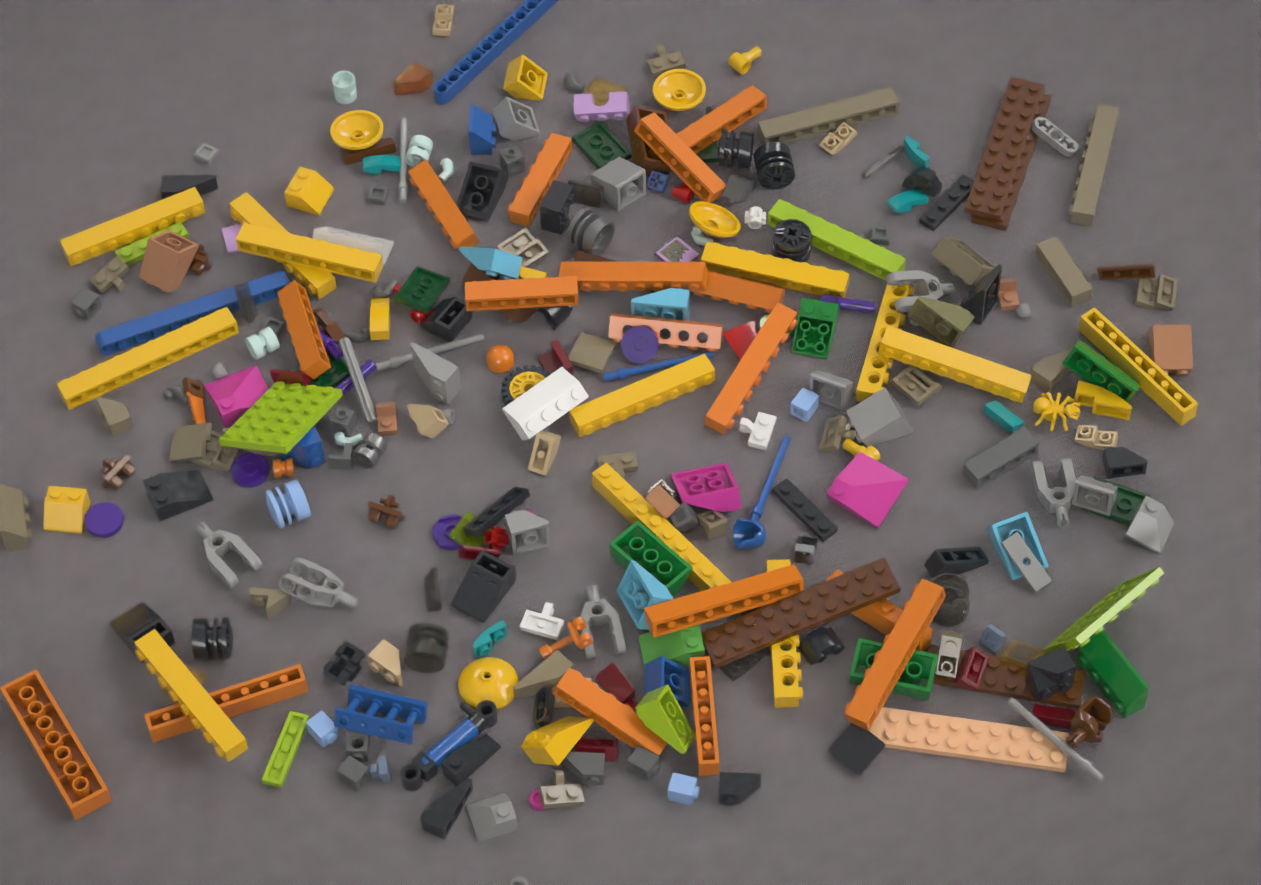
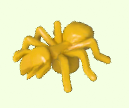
M1049 392L1046 394L1041 393L1043 397L1037 398L1033 403V411L1041 414L1039 420L1034 425L1038 426L1045 418L1051 422L1050 431H1053L1055 421L1060 415L1063 420L1064 430L1068 431L1064 414L1077 420L1080 416L1078 415L1080 414L1078 407L1081 404L1074 402L1073 398L1067 396L1059 405L1060 392L1057 393L1056 401L1052 399ZM1067 402H1069V403L1073 402L1072 404H1068V405H1066V407H1064V405H1065Z

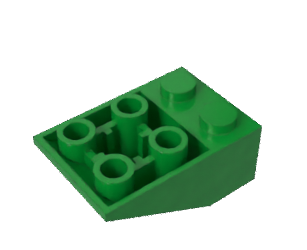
M807 298L801 299L791 353L828 359L840 310L839 304Z

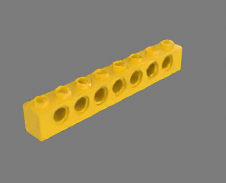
M887 283L856 389V401L862 402L882 390L884 383L888 384L890 375L888 369H892L894 359L878 354L887 326L902 330L900 326L905 324L906 314L904 312H897L895 303L900 298L913 296L914 286L911 284L898 287L897 285H888Z
M790 559L767 560L766 572L791 565ZM799 635L771 646L774 708L799 707V699H803V688L798 685V682L802 681L801 669H797V664H801L800 652H796V647H799Z

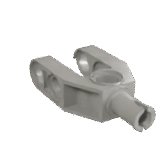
M921 270L898 271L886 276L888 285L901 287L902 285L912 284L917 289V296L903 297L896 300L895 308L900 313L910 312L919 296L937 300L942 295H951L954 292V287H948L953 286L952 283L940 284L938 277Z
M1071 458L1060 459L1062 461V482H1065V488L1055 487L1049 489L1042 461H1032L1031 473L1038 501L1049 513L1056 514L1059 527H1062V521L1064 527L1068 526L1070 521L1067 512H1069L1072 505L1076 482Z
M201 522L203 527L199 524L196 526V532L204 538L209 568L228 588L232 589L239 582L234 572L221 559L229 551H236L243 558V562L248 564L254 571L263 567L259 557L239 536L220 529L213 532L205 522Z
M300 557L295 558L289 566L291 574H284L278 582L279 588L285 593L313 605L333 607L335 603L340 602L355 609L359 601L358 597L344 592V583L330 570ZM295 564L301 565L304 570H297ZM312 573H319L321 575V579H316ZM284 579L290 580L293 586L286 585ZM302 588H308L311 594H305Z
M592 585L593 592L591 591V586H587L585 591L588 602H585L581 614L587 626L580 630V634L588 632L590 636L591 626H601L607 623L610 627L616 655L626 653L619 614L605 599L600 600L598 586ZM593 643L584 647L586 660L597 658Z

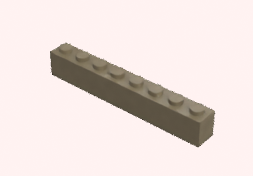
M892 87L760 121L758 122V135L763 145L770 142L786 144L835 131L842 122L849 126H854L899 114V100Z
M1098 104L1097 111L1093 110L1091 121H1094V124L1090 123L1088 134H1091V136L1086 138L1085 147H1087V150H1083L1082 154L1084 164L1080 163L1078 174H1081V177L1076 179L1075 187L1078 189L1073 191L1072 201H1074V204H1070L1069 207L1070 223L1091 227L1093 225L1118 120L1119 107Z

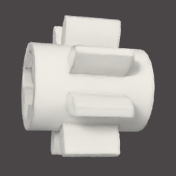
M751 207L749 211H745L744 223L748 224L751 229H759L762 225H766V212H763L760 207Z

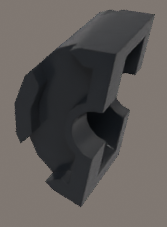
M920 167L912 171L901 185L912 190L914 187H920L923 190V194L935 197L942 190V182L935 175L936 172L926 167Z
M554 306L536 307L535 309L546 317V322L555 330L571 315L573 307Z
M824 626L808 634L809 639L805 643L800 642L798 647L810 666L822 663L826 660V655L830 653L837 655L845 649L831 627L825 629Z
M347 641L337 648L335 652L336 659L333 662H327L322 672L345 686L347 681L352 682L362 669V666L359 665L361 659L366 657L364 651Z

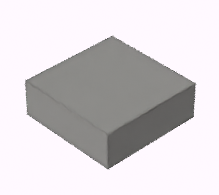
M203 143L194 153V159L210 165L219 154V150Z

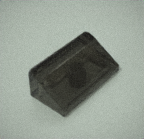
M574 180L568 181V184L574 186V194H576L574 203L596 208L601 207L604 200V187Z
M245 282L234 286V290L244 320L249 324L258 317L248 283Z
M433 567L424 578L427 612L440 611L442 609L438 568Z

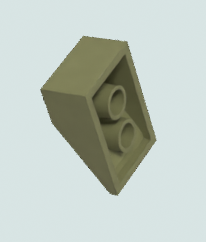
M921 296L916 299L907 317L951 348H954L975 317L959 305Z

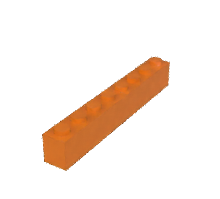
M561 262L558 277L577 276L578 290L583 291L601 290L606 292L618 290L625 292L627 290H636L643 292L645 290H654L658 292L669 288H682L698 292L706 291L708 269L705 262Z
M777 302L706 414L704 425L723 435L727 429H732L735 423V416H740L744 409L743 403L745 400H750L753 395L752 389L754 386L758 387L762 380V373H767L771 366L770 360L772 357L774 359L777 357L780 351L779 346L781 343L784 345L789 337L787 333L789 330L793 331L797 325L796 311Z
M795 564L645 607V623L653 638L787 598L804 591L803 578Z
M923 578L919 584L914 586L912 597L909 601L905 602L901 616L895 619L893 630L890 634L886 635L881 651H877L875 654L874 663L871 668L866 670L862 684L856 687L854 698L845 707L844 712L848 722L867 731L871 729L946 597L944 587Z
M297 664L208 694L226 716L231 718L308 693L309 691L301 664ZM179 703L144 714L153 743L196 729L191 722L192 718L189 715L185 716L181 711Z

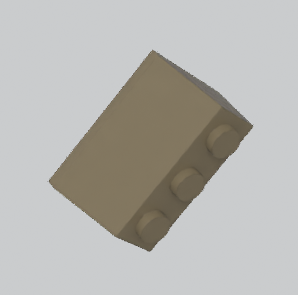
M943 236L932 253L937 258V263L947 266L950 269L949 272L956 277H961L963 279L962 282L968 287L976 286L981 278L995 268L992 263L960 238Z
M0 484V533L7 553L31 548L30 540H33L31 529H28V525L31 524L30 514L26 513V509H29L28 498L23 497L21 490Z

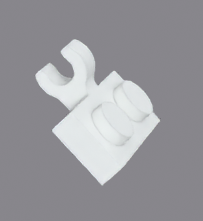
M758 412L755 423H752L747 418H741L739 431L751 434L748 446L766 451L777 416Z
M546 602L542 613L526 610L520 624V630L558 641L564 626V620L552 617L554 604Z

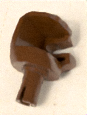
M1091 697L1075 711L1071 721L1073 733L1066 738L1068 746L1074 743L1071 748H1076L1082 740L1089 743L1102 742L1104 733L1098 729L1105 730L1112 720L1113 712L1105 701L1098 697Z

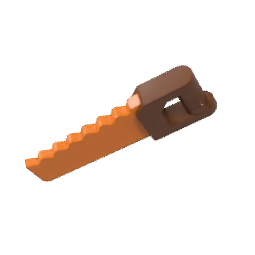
M184 377L182 381L185 395L189 398L188 401L193 412L194 424L206 423L202 381Z

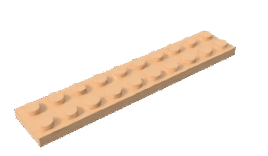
M883 707L869 730L886 744L885 748L1064 773L1066 771L1067 754L1036 728ZM1053 731L1066 743V738L1069 737L1070 733Z

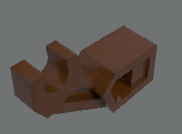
M319 307L313 310L314 316L318 319V324L323 325V331L339 344V340L345 338V335L338 323L332 321L322 308Z

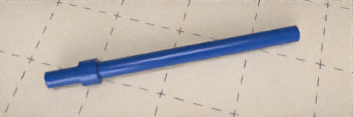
M709 351L629 369L620 368L615 372L603 374L604 381L627 379L628 376L670 368L702 354H706L708 359H712L714 354Z
M789 436L783 437L756 506H753L751 510L750 520L758 521L762 517L764 504L791 438Z

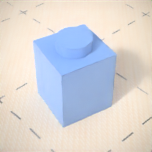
M802 388L791 402L790 414L807 422L819 407V395L814 391Z
M322 710L306 722L308 733L323 748L335 742L339 736L338 728L334 727V722Z
M673 773L667 790L668 800L692 806L694 798H698L700 787L697 786V778Z

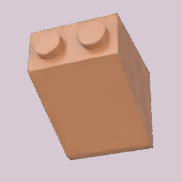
M170 230L149 238L139 278L145 280L150 285L159 287L163 292L170 293L178 289L199 245Z
M1191 324L1153 325L1147 333L1150 359L1167 375L1169 373H1176L1177 376L1188 375L1193 370Z

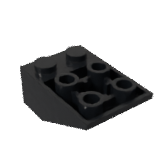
M482 550L471 564L451 606L485 623L515 583V567Z
M144 602L109 623L137 659L138 657L135 654L137 649L134 642L154 629L169 647L175 644L172 630Z

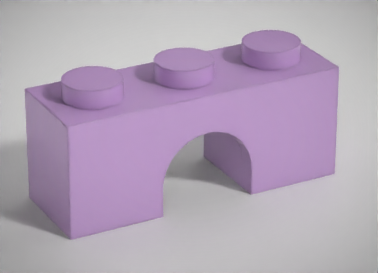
M627 91L609 92V100L603 106L595 105L592 93L574 94V116L577 121L624 120L629 115V96Z

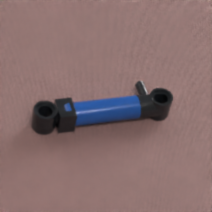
M489 700L482 701L477 705L475 711L466 702H462L459 707L468 717L426 753L421 751L412 759V764H407L401 769L400 774L404 789L410 792L419 790L423 783L422 779L428 782L437 775V769L442 766L441 763L456 749L468 744L486 728L495 726L498 720L495 703Z

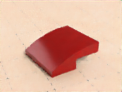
M756 321L742 324L723 333L724 338L740 361L758 334Z

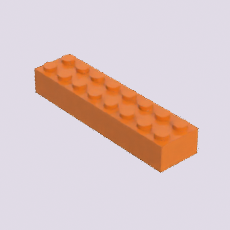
M37 669L0 687L6 704L74 820L76 821L111 802L112 799L107 786Z

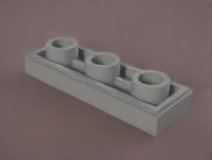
M1018 532L1000 543L1034 592L1052 581ZM1023 559L1028 561V565L1023 564Z

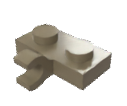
M662 43L655 45L657 58L647 60V67L653 78L669 70L686 68V63L680 51L666 55Z
M116 256L90 279V282L102 294L113 284L122 292L127 286L120 278L130 269Z
M843 415L827 419L819 450L822 453L838 450L842 437L847 439L855 438L856 430L849 431L851 425L846 424L847 419Z
M635 451L597 456L599 467L608 463L623 479L625 478V472L638 471Z
M563 770L554 771L555 776H552L554 786L540 787L539 793L543 809L583 806L585 802L581 784L564 785Z

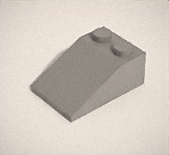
M412 342L410 345L413 367L431 395L437 401L449 404L461 390L459 367Z

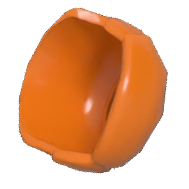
M500 344L489 348L486 353L488 369L495 373L509 371L514 366L513 351L507 345Z

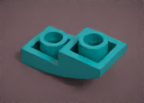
M906 135L904 137L903 149L909 160L918 169L920 167L929 168L930 157L920 151V143Z
M374 155L362 159L363 171L370 174H381L382 169L390 172H400V156Z
M913 189L893 196L887 200L886 204L892 211L902 213L911 211L912 205L927 204L929 197L923 194L920 189Z
M503 620L489 627L476 639L472 645L475 659L488 655L493 651L492 643L499 642L507 637V627Z

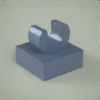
M990 624L986 627L979 642L996 653L1000 650L1007 635Z
M386 755L379 756L378 764L369 765L370 774H372L373 779L381 778L384 784L392 783L391 764Z

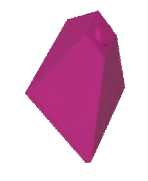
M257 365L204 385L225 428L232 426L269 389Z
M859 452L836 477L826 494L829 501L879 528L909 482V479Z
M727 463L671 474L672 481L682 503L685 502L690 505L720 512H733L736 509H741L739 487Z

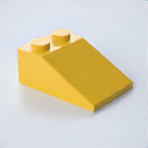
M567 716L532 731V733L526 736L524 743L520 747L534 764L559 766L594 720L587 717Z

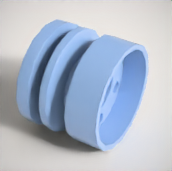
M297 479L284 483L285 493H282L277 486L274 487L275 497L270 489L265 491L268 511L280 529L285 527L283 518H285L288 525L292 524L291 515L293 514L298 521L311 517L308 502Z

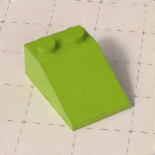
M668 684L648 692L635 707L637 716L643 721L644 725L681 754L685 753L695 740V733Z

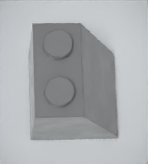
M618 157L591 174V186L617 211H620L646 194V170Z
M886 388L846 411L849 416L847 419L852 429L855 428L857 431L855 435L860 444L863 442L867 447L914 432L900 405Z

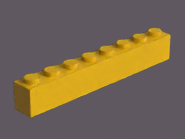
M193 187L61 239L62 250L70 266H74L147 237L181 221L183 223L205 214L204 203L196 188Z
M247 192L229 203L231 217L235 221L238 220L241 226L243 223L255 224L264 228L288 232ZM276 260L278 263L281 262L289 274L292 273L298 283L303 284L311 295H315L319 300L337 288L335 277L330 272Z
M243 223L236 237L238 251L376 283L383 268L381 254L346 247L341 244H333L324 240H316L306 236L294 235L289 232L277 231L272 228H264L255 224Z
M706 242L701 257V262H705L708 271L737 278L745 277L776 284L777 287L817 296L839 297L840 295L841 298H845L849 286V273L842 270L836 271L824 266L818 267L806 262L800 263L788 258L782 259L770 254L764 255L752 250L746 251L734 246H724L716 242Z
M1095 307L1080 316L1078 330L1124 373L1141 384L1140 388L1180 426L1196 416L1198 403Z
M887 326L878 354L887 358L896 359L904 364L919 367L922 370L936 373L939 376H945L959 383H965L976 389H982L1019 403L1023 402L1032 376L891 326Z
M702 354L572 408L569 411L570 422L579 437L590 435L601 428H607L613 423L623 421L632 415L640 414L649 408L661 405L663 402L676 399L680 395L693 392L699 387L711 384L715 381V368L706 354Z
M155 629L134 642L137 649L135 654L138 659L146 662V667L150 674H155L158 677L157 681L163 689L166 687L169 690L170 698L174 702L178 701L185 716L189 715L192 718L193 726L197 730L201 729L204 739L208 744L212 743L215 746L214 750L220 758L224 757L227 762H230L248 750L245 737Z

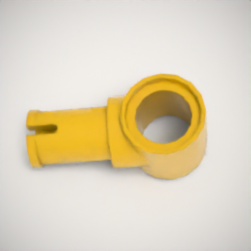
M755 46L742 54L735 52L730 56L728 65L743 75L750 69L752 61L762 55V51L758 46Z
M846 439L843 442V449L854 455V458L859 452L876 461L881 457L878 450L873 446L869 445L866 448L858 445L851 439Z

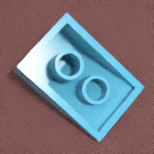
M459 248V251L479 270L486 272L485 275L492 277L498 275L500 280L518 279L523 257L495 248Z
M669 288L631 299V315L689 320L690 290Z
M1028 512L987 527L992 544L1012 581L1023 577V575L1000 543L1016 532L1020 534L1043 569L1049 567ZM1023 559V564L1028 565V561Z
M630 561L616 592L637 628L649 630L645 623L644 608L673 600V597L665 585L636 561Z

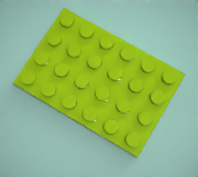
M283 381L275 382L219 438L220 446L287 454L343 396L342 389L319 387L316 385L301 386L300 383L285 384Z
M1157 567L1123 581L1042 649L1041 652L1046 655L1063 647L1068 651L1070 649L1074 650L1079 645L1082 647L1087 644L1092 634H1098L1105 628L1103 626L1105 623L1114 621L1118 617L1117 613L1119 611H1125L1132 605V600L1135 598L1139 599L1145 595L1146 588H1151L1159 583V577L1164 574L1162 569Z

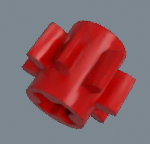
M492 526V530H488L485 533L484 541L488 544V549L501 551V547L507 546L509 536L505 533L504 528Z

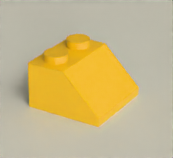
M522 54L508 63L503 89L517 99L541 101L548 73Z
M299 166L284 192L286 205L320 216L334 192V187L316 171Z
M49 486L44 501V531L82 534L85 525V515L90 506L87 489Z

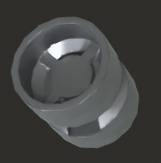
M369 432L360 442L361 444L357 446L352 454L353 459L360 466L367 469L374 467L379 457L387 448V444L382 437Z

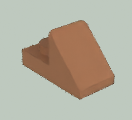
M1005 278L1000 281L998 301L1001 311L1015 310L1020 305L1016 291L1017 280L1014 278Z
M395 401L376 403L379 436L398 434Z
M657 485L646 496L647 502L666 519L680 506L660 485Z

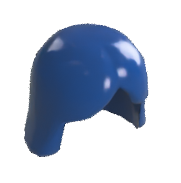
M741 518L736 520L733 527V542L736 549L758 548L764 544L766 530L760 522Z

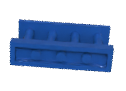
M351 684L348 688L347 705L349 706L347 709L336 707L334 727L412 745L414 736L413 724L415 721L425 723L427 720L428 702ZM356 708L368 710L366 714L354 712ZM376 712L387 714L385 719L375 717L374 715ZM395 717L407 719L405 723L393 721Z

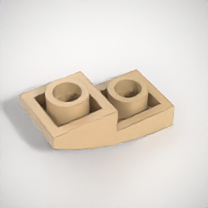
M437 5L432 29L433 35L450 36L454 5Z
M842 122L834 133L830 132L823 139L819 146L833 156L848 145L858 133L845 122Z
M1078 425L1074 440L1081 445L1104 450L1116 447L1119 436L1116 431H1099L1097 426Z

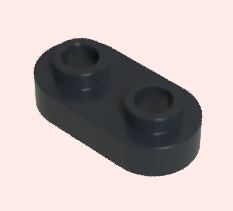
M546 687L539 690L534 705L533 721L541 727L550 724L553 719L555 695L552 694V690Z

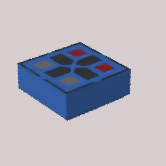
M651 170L646 187L664 193L669 175Z

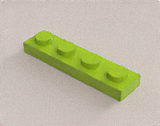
M180 221L115 251V254L129 266L144 259L149 238L167 230L186 239L189 238V234Z
M294 711L289 712L262 777V784L282 789L306 731V722L310 719L309 715Z

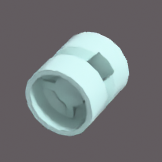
M339 71L334 74L332 83L336 101L341 104H349L355 101L357 89L354 75L349 71Z
M424 135L413 136L405 156L406 163L411 167H415L425 159L429 161L433 148L432 140Z
M270 327L259 331V335L253 334L245 338L246 346L255 360L264 357L267 351L271 353L280 348L279 341Z

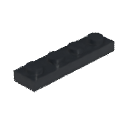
M962 175L919 218V223L935 231L970 195L974 181Z
M786 478L772 488V493L822 542L838 532V527L789 479Z
M513 487L463 527L464 533L474 537L484 535L488 529L495 526L506 514H510L513 509L524 503L531 496L529 489Z

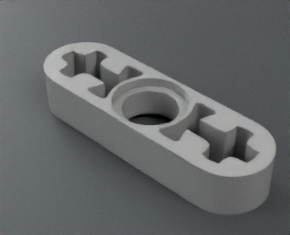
M1037 117L1032 124L1034 133L1066 157L1074 156L1078 149L1076 141L1046 118ZM1051 134L1057 135L1059 140L1053 139Z

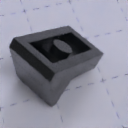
M798 536L794 549V561L796 563L814 564L818 538Z

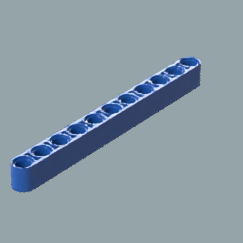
M525 0L434 84L435 101L438 104H447L558 0Z
M284 271L275 272L102 330L95 335V341L102 355H110L154 340L225 307H228L229 311L234 313L279 298L277 292L287 286L290 281Z

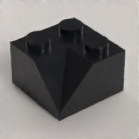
M553 180L540 204L541 229L562 235L564 229L568 228L570 223L568 218L569 207L576 200L573 185Z
M1065 647L1028 662L1025 684L1036 702L1048 700L1053 695L1059 692H1067L1073 687L1076 665Z

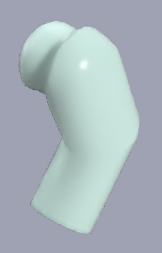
M448 158L440 162L443 172L438 178L442 183L454 173L453 162Z
M697 226L693 227L691 236L696 244L705 246L706 242H714L713 239L704 237L702 231Z
M337 432L334 435L335 443L343 447L345 443H353V446H355L363 439L360 433L350 438L344 436L343 432Z

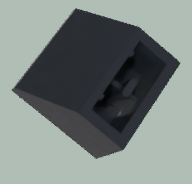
M458 297L444 299L420 326L440 338L452 342L472 319V311H466V302Z

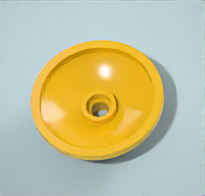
M687 69L666 71L655 80L653 85V96L657 103L673 111H685L698 106L706 94L704 80L697 73Z
M366 110L346 112L337 117L330 128L331 138L334 143L348 150H362L371 147L381 139L384 132L381 118L375 113Z
M700 201L693 203L689 208V216L692 222L707 235L729 238L737 235L740 231L741 224L737 217L717 204Z
M494 657L480 658L468 664L461 672L458 680L459 694L462 700L473 709H476L480 702L489 700L494 702L497 710L507 706L515 698L513 686L518 683V676L514 668L502 659Z

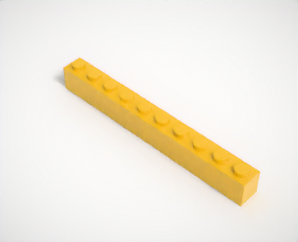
M228 307L217 310L210 315L201 317L190 324L183 325L181 328L168 332L161 337L150 340L139 347L132 348L130 351L56 383L59 394L68 410H71L238 334L237 322Z
M608 463L603 464L592 472V486L631 524L638 520L693 567L688 579L701 591L731 583L716 566Z

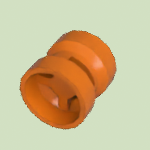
M286 458L283 462L280 459H273L275 479L281 478L283 474L288 477L295 476L293 458Z

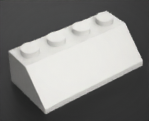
M327 226L314 229L312 238L381 254L383 265L386 263L394 241Z
M560 367L503 407L502 411L523 441L539 433L589 396L580 382L563 367Z

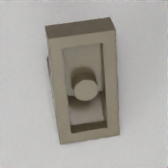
M709 509L696 514L699 523L705 529L708 541L726 534L727 519L718 511Z
M250 587L251 605L266 606L268 619L291 605V595L282 590Z

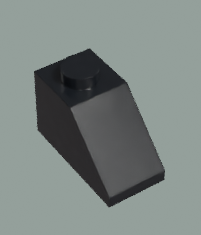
M1125 447L1104 449L1102 461L1107 479L1146 473L1148 462L1145 458Z
M720 772L719 804L726 806L740 805L761 788V774Z

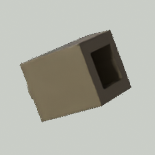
M103 397L96 398L98 406H95L99 417L103 416L104 420H102L104 428L106 431L110 430L112 436L134 428L131 416L124 403Z
M943 631L936 668L937 675L956 678L964 633Z

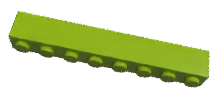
M779 199L768 212L769 226L775 228L781 221L788 219L800 220L807 224L811 230V246L887 281V275L893 272L905 271L906 258L880 247L867 239H863L853 232L846 231L836 224L827 222L821 217L808 213L806 210L800 209L789 202Z

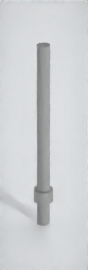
M406 118L400 119L401 169L400 182L398 183L400 203H406L408 192L407 163L405 161L407 153Z
M483 333L428 348L427 350L438 354L485 339ZM412 353L400 357H390L389 360L376 363V369L379 371L392 367V369L400 367V364L413 361Z
M1011 698L1008 701V704L1074 760L1085 774L1089 773L1099 783L1104 779L1105 776L1093 767L1094 764L1091 761L1080 756L1017 700Z

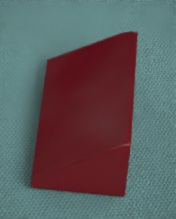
M270 369L274 383L283 381L285 384L300 383L301 386H307L311 383V377L303 372Z
M459 545L458 558L475 560L483 550L499 559L502 551Z
M975 647L966 650L954 683L977 691L989 656Z
M614 662L610 663L596 676V679L605 691L614 695L622 704L635 698L634 688Z
M1034 704L1033 715L1044 725L1072 729L1071 721L1075 710Z
M581 737L576 744V752L605 753V762H616L618 739Z

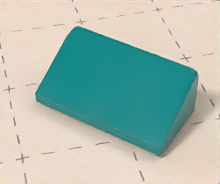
M997 400L984 405L983 413L1010 434L1025 424L1023 420Z

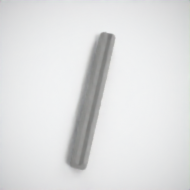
M345 337L339 340V344L366 421L373 423L377 420V416L350 339Z

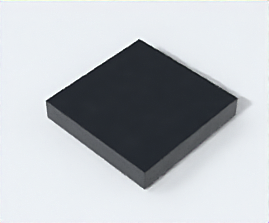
M850 723L829 748L828 752L858 776H861L886 744L870 731Z

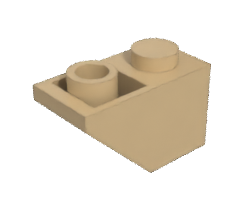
M418 404L407 405L410 412L409 416L416 423L417 431L422 436L433 439L449 425L442 411L435 407Z
M383 639L368 655L369 667L375 673H381L388 682L395 683L400 687L402 685L399 649Z

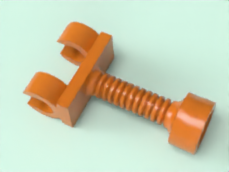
M577 617L572 622L567 623L571 632L570 635L551 646L545 644L539 648L544 660L556 650H560L572 642H575L576 646L581 650L593 643L592 636H589L588 632L580 636L577 632L587 626L582 617Z

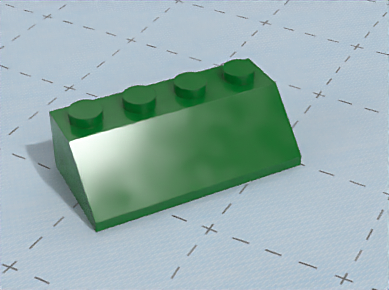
M1081 340L1076 343L1062 362L1064 366L1086 382L1116 394L1127 403L1141 386L1134 378L1121 371L1118 366L1113 365L1103 355L1098 354Z
M638 520L609 543L610 557L627 570L630 561H636L665 585L672 597L680 591L693 570L690 564Z
M1104 630L1096 635L1092 634L1090 641L1079 648L1077 658L1079 665L1087 670L1091 680L1099 685L1102 694L1110 699L1116 712L1121 713L1124 718L1145 708L1149 692L1148 684Z
M858 638L850 672V684H862L866 670L871 668L874 663V656L877 651H881L883 643ZM915 650L892 693L930 700L938 655Z

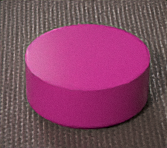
M537 789L530 794L529 802L534 810L542 811L545 809L542 806L540 789Z

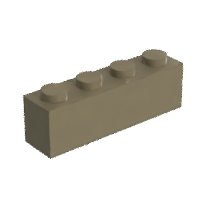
M1056 236L1037 243L1035 256L1069 306L1072 308L1090 301L1093 291L1092 285L1084 278L1082 270L1076 266L1073 257L1067 253L1064 244Z

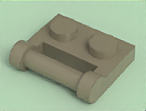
M913 365L908 366L891 381L895 388L917 406H920L942 389V385L939 382H934L919 367ZM913 375L917 376L921 381H923L927 386H929V388L922 384Z

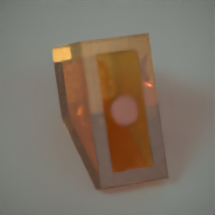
M415 61L393 81L394 94L398 96L422 93L433 83L432 71Z

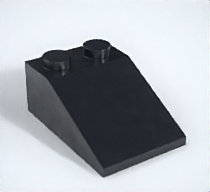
M470 161L456 204L461 213L465 216L489 221L504 192L509 174L504 169Z
M1000 264L981 278L976 286L973 285L971 287L968 298H964L960 305L975 316L972 322L980 326L998 301L1002 265Z
M200 470L160 473L142 480L146 495L159 522L214 500Z

